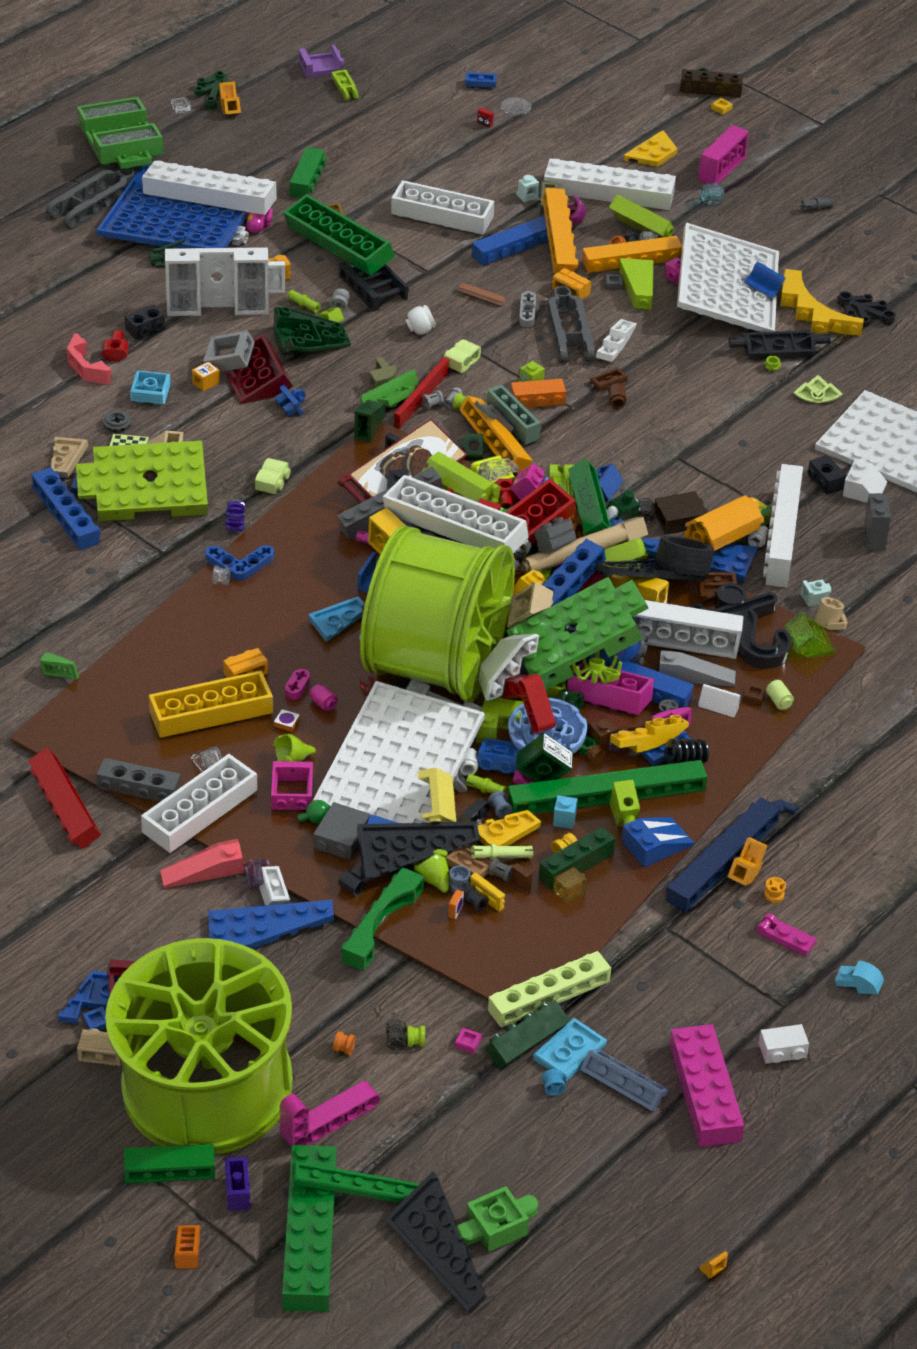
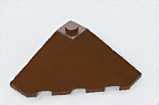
M584 701L582 708L579 710L580 715L587 722L586 737H591L595 740V748L599 753L616 746L610 742L611 734H617L623 730L630 732L635 731L636 728H645V722L652 721V716L656 715L654 711L642 710L639 715H631L622 710H612L603 705H593L588 701Z

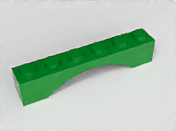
M403 867L398 874L395 873L393 875L391 883L383 889L381 897L378 901L375 900L369 913L364 914L361 924L358 928L355 927L349 940L342 944L340 952L342 953L343 963L361 971L366 970L374 959L373 937L379 924L395 910L415 903L424 890L423 875Z

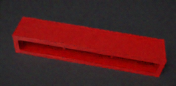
M46 747L28 760L32 767L30 769L31 774L39 780L37 784L40 789L46 792V795H44L45 799L50 805L54 806L52 808L53 813L57 818H61L59 823L66 832L68 831L67 837L69 841L83 849L102 835L57 756Z

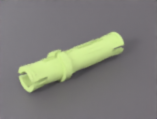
M490 844L489 846L473 845L471 853L474 854L471 857L473 859L489 858V860H494L495 858L532 859L533 851L530 850H533V847L496 846L495 844Z

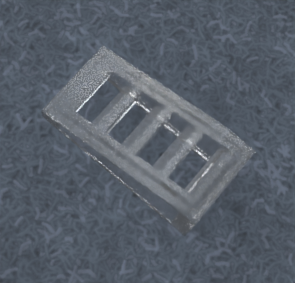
M509 458L480 463L478 474L492 482L518 471L519 467Z

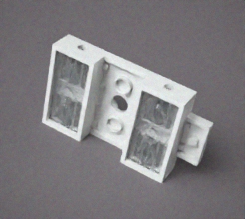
M268 248L165 249L167 316H201V307H235V315H269V293H285V261H268ZM219 272L224 277L221 278V281H214L211 275Z

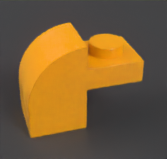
M235 81L219 83L220 105L223 114L241 113Z
M750 837L747 838L740 857L735 858L728 878L745 886L752 883L763 865L761 861L768 845Z

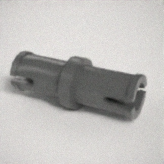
M815 197L812 200H802L800 206L803 211L810 209L820 210L821 208L833 207L834 204L831 203H834V199L832 197Z

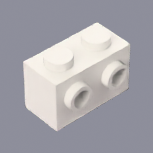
M802 1024L764 1029L760 1031L759 1047L765 1064L807 1058L809 1042Z

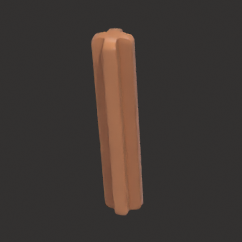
M464 282L459 286L460 292L499 306H503L505 303L504 296Z

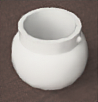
M427 305L412 308L407 314L408 319L405 320L410 332L414 331L417 335L427 334L431 331L432 327L435 328L436 326Z

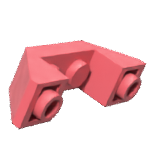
M78 333L74 334L67 347L68 363L84 381L111 384L112 371L110 367L106 366L103 361L90 365L83 358L86 356L87 348L85 339H82Z

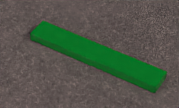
M294 1161L292 1164V1184L401 1203L420 1184Z

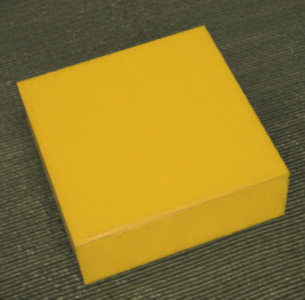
M722 98L711 104V109L722 115L733 107L732 103Z

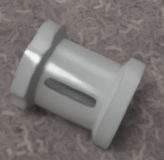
M437 390L433 394L422 395L424 408L429 410L433 406L443 405L444 397L442 392Z

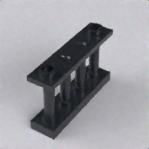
M345 261L339 263V277L373 312L379 310V302L382 299L399 294L404 300H408L409 287L407 283L386 264L372 276L368 274L360 276L357 274L361 272L360 269L350 267ZM378 277H382L384 279L380 282L371 285L366 283V281ZM388 285L393 288L379 294L374 291Z

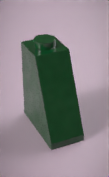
M367 400L355 409L354 439L367 442L373 440L385 418V403Z

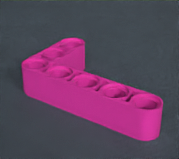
M366 1081L356 1084L310 1111L295 1094H289L280 1103V1136L291 1148L292 1145H310L370 1111L378 1105L381 1098Z

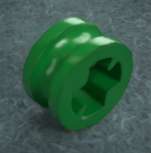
M586 737L578 752L584 756L594 754L595 740L591 737Z

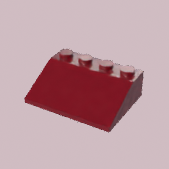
M263 333L253 339L255 343L248 366L225 371L241 404L275 397L281 393L279 387L282 385L288 390L294 387L272 344Z

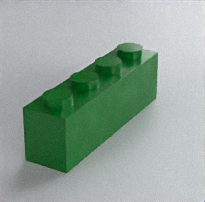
M306 147L290 180V196L302 198L306 194L310 195L314 192L319 175H322L323 166H326L327 163L325 150Z
M214 1144L124 1148L125 1184L215 1179Z

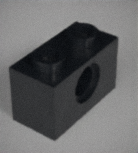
M828 455L809 461L808 476L827 495L844 489L847 475Z

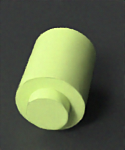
M775 680L767 686L766 693L778 709H788L792 705L794 697L781 680Z

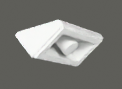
M703 684L698 707L735 717L739 709L740 695Z
M279 866L260 867L256 873V879L265 906L289 902L290 898Z

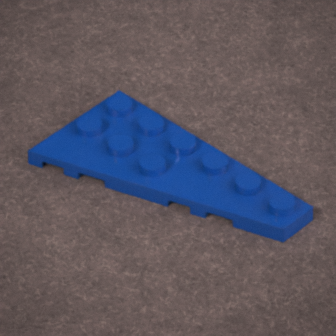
M643 538L642 541L647 555L656 558L660 539ZM728 544L715 550L709 572L736 573V580L744 582L756 556L758 546Z
M332 900L208 911L209 938L232 941L251 949L279 940V937L289 933L291 936L297 934V930L306 927L314 928L334 921Z

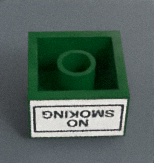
M543 732L517 752L516 770L534 782L560 779L572 770L573 752Z

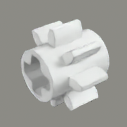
M238 226V231H236L232 239V245L237 246L242 243L245 244L248 240V232L245 231V227Z

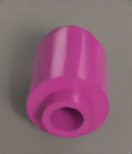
M317 684L310 691L311 700L324 711H330L336 707L338 697L326 686Z

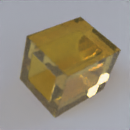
M572 867L554 878L553 891L567 904L586 892L587 879L583 873Z

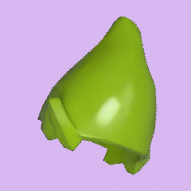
M291 734L280 735L273 743V746L276 747L277 761L302 762L306 757L316 752L315 747L303 743L299 738Z
M437 849L433 851L434 856L423 863L415 865L414 871L423 875L425 882L446 893L449 890V868L445 858L448 853L446 850Z

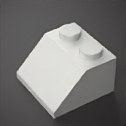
M855 459L845 479L843 496L867 503L869 493L883 494L887 481L872 463Z

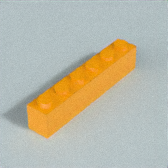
M545 188L542 201L553 273L556 274L563 268L574 272L578 268V259L575 258L576 246H573L574 234L571 233L570 208H567L568 196L565 195V189Z
M677 236L588 247L583 248L582 263L587 273L619 269L620 258L653 260V264L666 263L676 257L681 259L682 244Z
M467 396L459 410L478 434H483L484 441L494 454L502 457L511 472L519 473L530 466L533 460L509 430L496 418L493 421L474 405L476 401L487 405L483 399Z

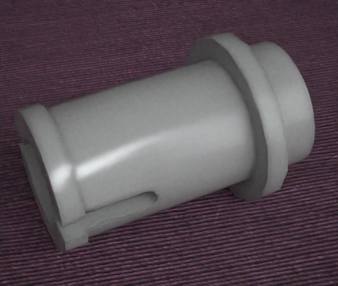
M455 387L450 390L449 396L444 401V405L447 408H453V401L458 392L463 394L460 388Z

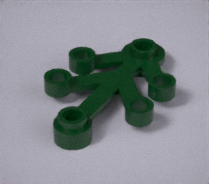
M216 71L212 74V77L207 79L203 77L197 79V86L194 87L195 95L201 96L203 93L211 91L210 96L205 100V108L208 110H215L217 108L216 97L219 91V83L233 82L227 79V74L223 71Z

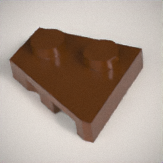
M709 572L706 575L705 581H698L700 601L704 602L716 598L717 589L723 584H737L736 573Z

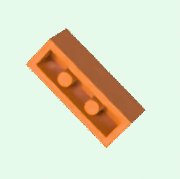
M562 379L511 383L510 393L525 408L565 405L566 389Z

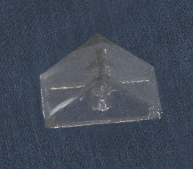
M217 746L208 747L190 755V758L202 772L222 759Z

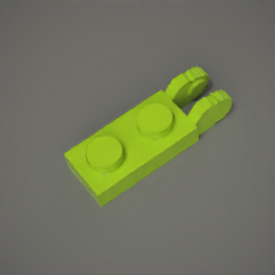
M347 70L331 72V77L341 94H343L345 101L349 100L350 92H352L354 99H358L356 85Z

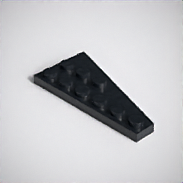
M477 822L358 824L357 826L364 882L399 871L402 867L408 868L422 863L435 855L433 853L434 850L442 849L446 850L447 853H451L475 845L480 840Z

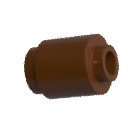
M619 383L612 384L608 389L609 403L615 409L623 408L627 401L625 387Z

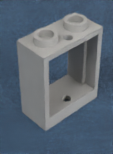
M247 330L211 337L203 362H210L220 372L245 368L248 366L255 342ZM236 348L233 354L219 356L220 350Z

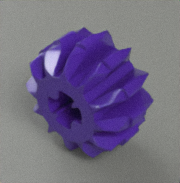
M239 501L228 502L225 528L227 531L242 532L244 529L245 504Z

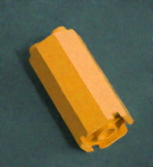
M745 495L685 524L687 530L684 531L683 536L712 546L715 551L760 529L764 518L756 500Z

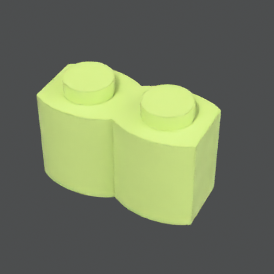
M463 339L457 342L453 348L447 350L444 357L449 358V368L463 373L470 365L478 361L481 355V347Z
M267 458L256 476L255 490L276 495L279 490H282L285 479H288L291 470L288 467V463Z

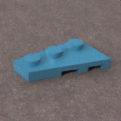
M358 596L310 613L309 621L323 639L328 642L363 616L365 604Z

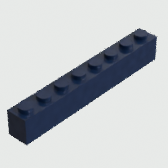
M762 797L755 803H751L748 810L744 814L741 813L735 823L730 824L721 836L716 837L710 847H706L698 858L693 859L686 870L683 869L676 880L671 881L667 885L666 901L687 912L731 869L734 859L740 857L747 838L750 837L760 841L779 822L781 808Z

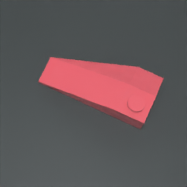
M238 839L218 842L160 870L164 889L245 873Z

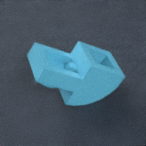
M858 961L856 966H841L835 978L836 986L856 987L857 992L860 994L878 995L884 981L881 972L872 964L864 961Z

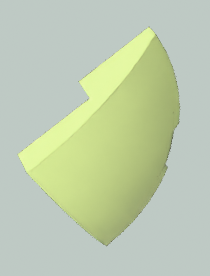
M819 375L809 383L805 382L793 392L798 398L810 403H828L842 396V393L833 384H827Z

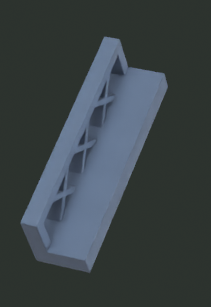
M599 1049L589 1050L580 1068L583 1072L651 1111H655L661 1098L668 1096L671 1091Z

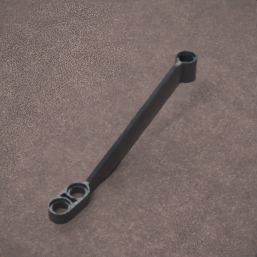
M479 798L462 814L458 822L479 823L488 814L491 803L483 798ZM362 864L354 867L351 871H344L338 881L339 886L355 896L363 891L367 883L364 882Z

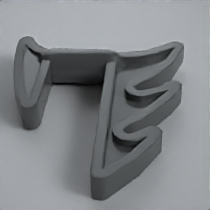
M478 401L474 403L485 415L493 421L496 418L510 432L515 429L512 423L507 421L503 413H499L492 403L490 405L481 404Z

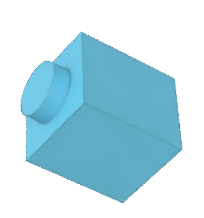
M557 796L553 826L573 829L576 818L577 798Z

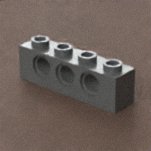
M104 758L97 772V788L161 802L181 788V774Z

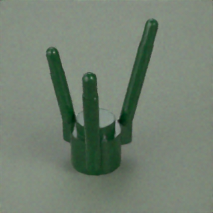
M182 239L150 251L151 265L155 264V267H165V263H161L164 261L163 257H165V253L162 251L184 243L186 240Z

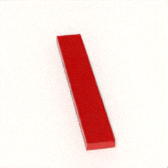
M442 358L394 413V427L400 429L422 404V395H430L449 373V358Z

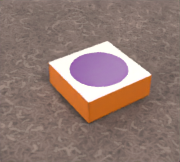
M282 709L274 721V727L292 732L300 720V715Z
M456 890L448 907L449 918H457L463 906V891Z

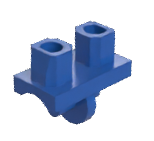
M284 385L279 387L281 393L274 398L280 407L283 406L285 413L288 416L296 412L299 416L304 414L299 405L305 401V392L302 389H293L291 394Z

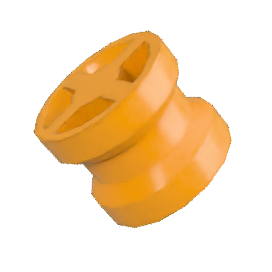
M779 877L769 878L766 881L764 897L771 903H779L784 899L786 883Z

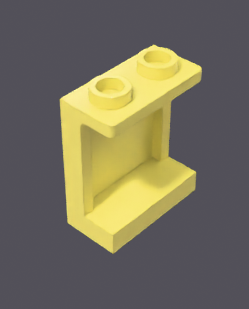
M436 767L418 771V779L430 784L432 812L422 814V819L429 821V823L456 822L452 775Z

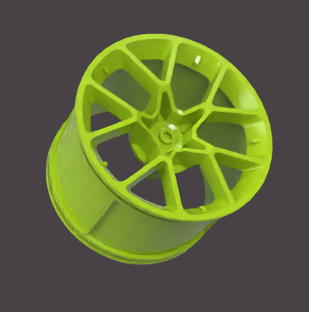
M405 525L398 527L388 539L379 557L365 602L360 636V655L364 669L367 672L378 675L389 673L444 687L450 693L458 694L462 701L467 703L476 700L482 692L479 682L481 664L499 641L504 638L515 576L514 555L511 547L500 545L497 548L491 546L479 548L422 534L417 528Z
M197 938L174 942L157 948L134 962L113 987L108 999L105 1017L109 1041L113 1050L122 1061L121 1086L123 1101L127 1114L134 1126L146 1138L159 1146L214 1144V1155L241 1149L263 1137L280 1120V1103L287 1095L292 1094L293 1088L291 1060L286 1047V1036L292 1019V1002L288 985L282 974L271 961L257 951L232 941L211 938ZM236 1033L256 1046L261 1052L256 1060L249 1061L248 1066L239 1072L233 1071L220 1056L230 1047ZM166 1041L177 1054L187 1058L174 1079L163 1077L160 1072H153L146 1066L148 1060ZM200 1060H202V1065L205 1069L209 1070L215 1067L222 1075L221 1079L197 1083L188 1081Z

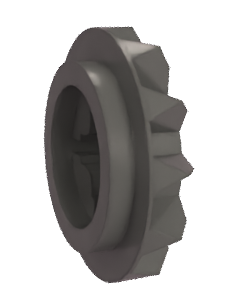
M113 411L104 416L103 425H105L106 429H111L112 432L115 430L120 432V430H126L127 427L131 426V417L125 412Z

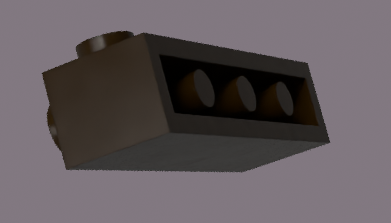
M682 69L680 92L741 97L743 74Z

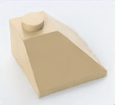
M535 581L512 597L507 628L510 629L550 608L553 604V591Z

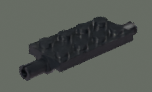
M810 330L743 333V337H729V348L744 347L748 359H765L769 356H776L778 358L811 357L816 355V344L831 343L830 333L815 334L810 332Z

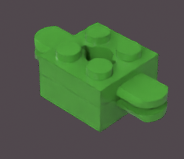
M507 1186L468 1202L466 1210L467 1222L458 1225L465 1245L468 1246L481 1241L486 1250L490 1252L528 1235L529 1219L537 1215L538 1201L532 1195H526L516 1200Z

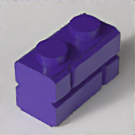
M247 1157L226 1158L225 1181L228 1210L250 1209Z

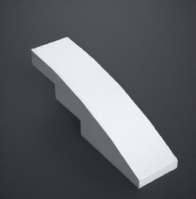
M620 319L610 328L609 335L603 340L602 347L596 352V358L612 362L626 345L637 323Z

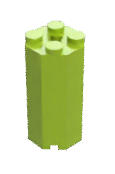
M438 451L426 462L429 464L427 469L433 467L441 477L443 490L450 488L455 494L478 502L481 498L500 504L498 500L500 486Z

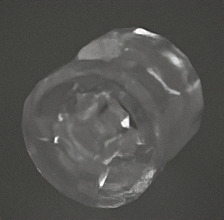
M215 565L212 583L228 585L231 568H221Z

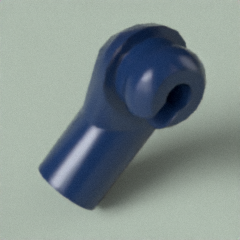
M781 799L771 802L781 808L780 813L788 812L795 815L798 805Z

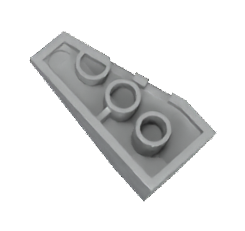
M660 651V673L688 683L735 687L736 671L681 652Z

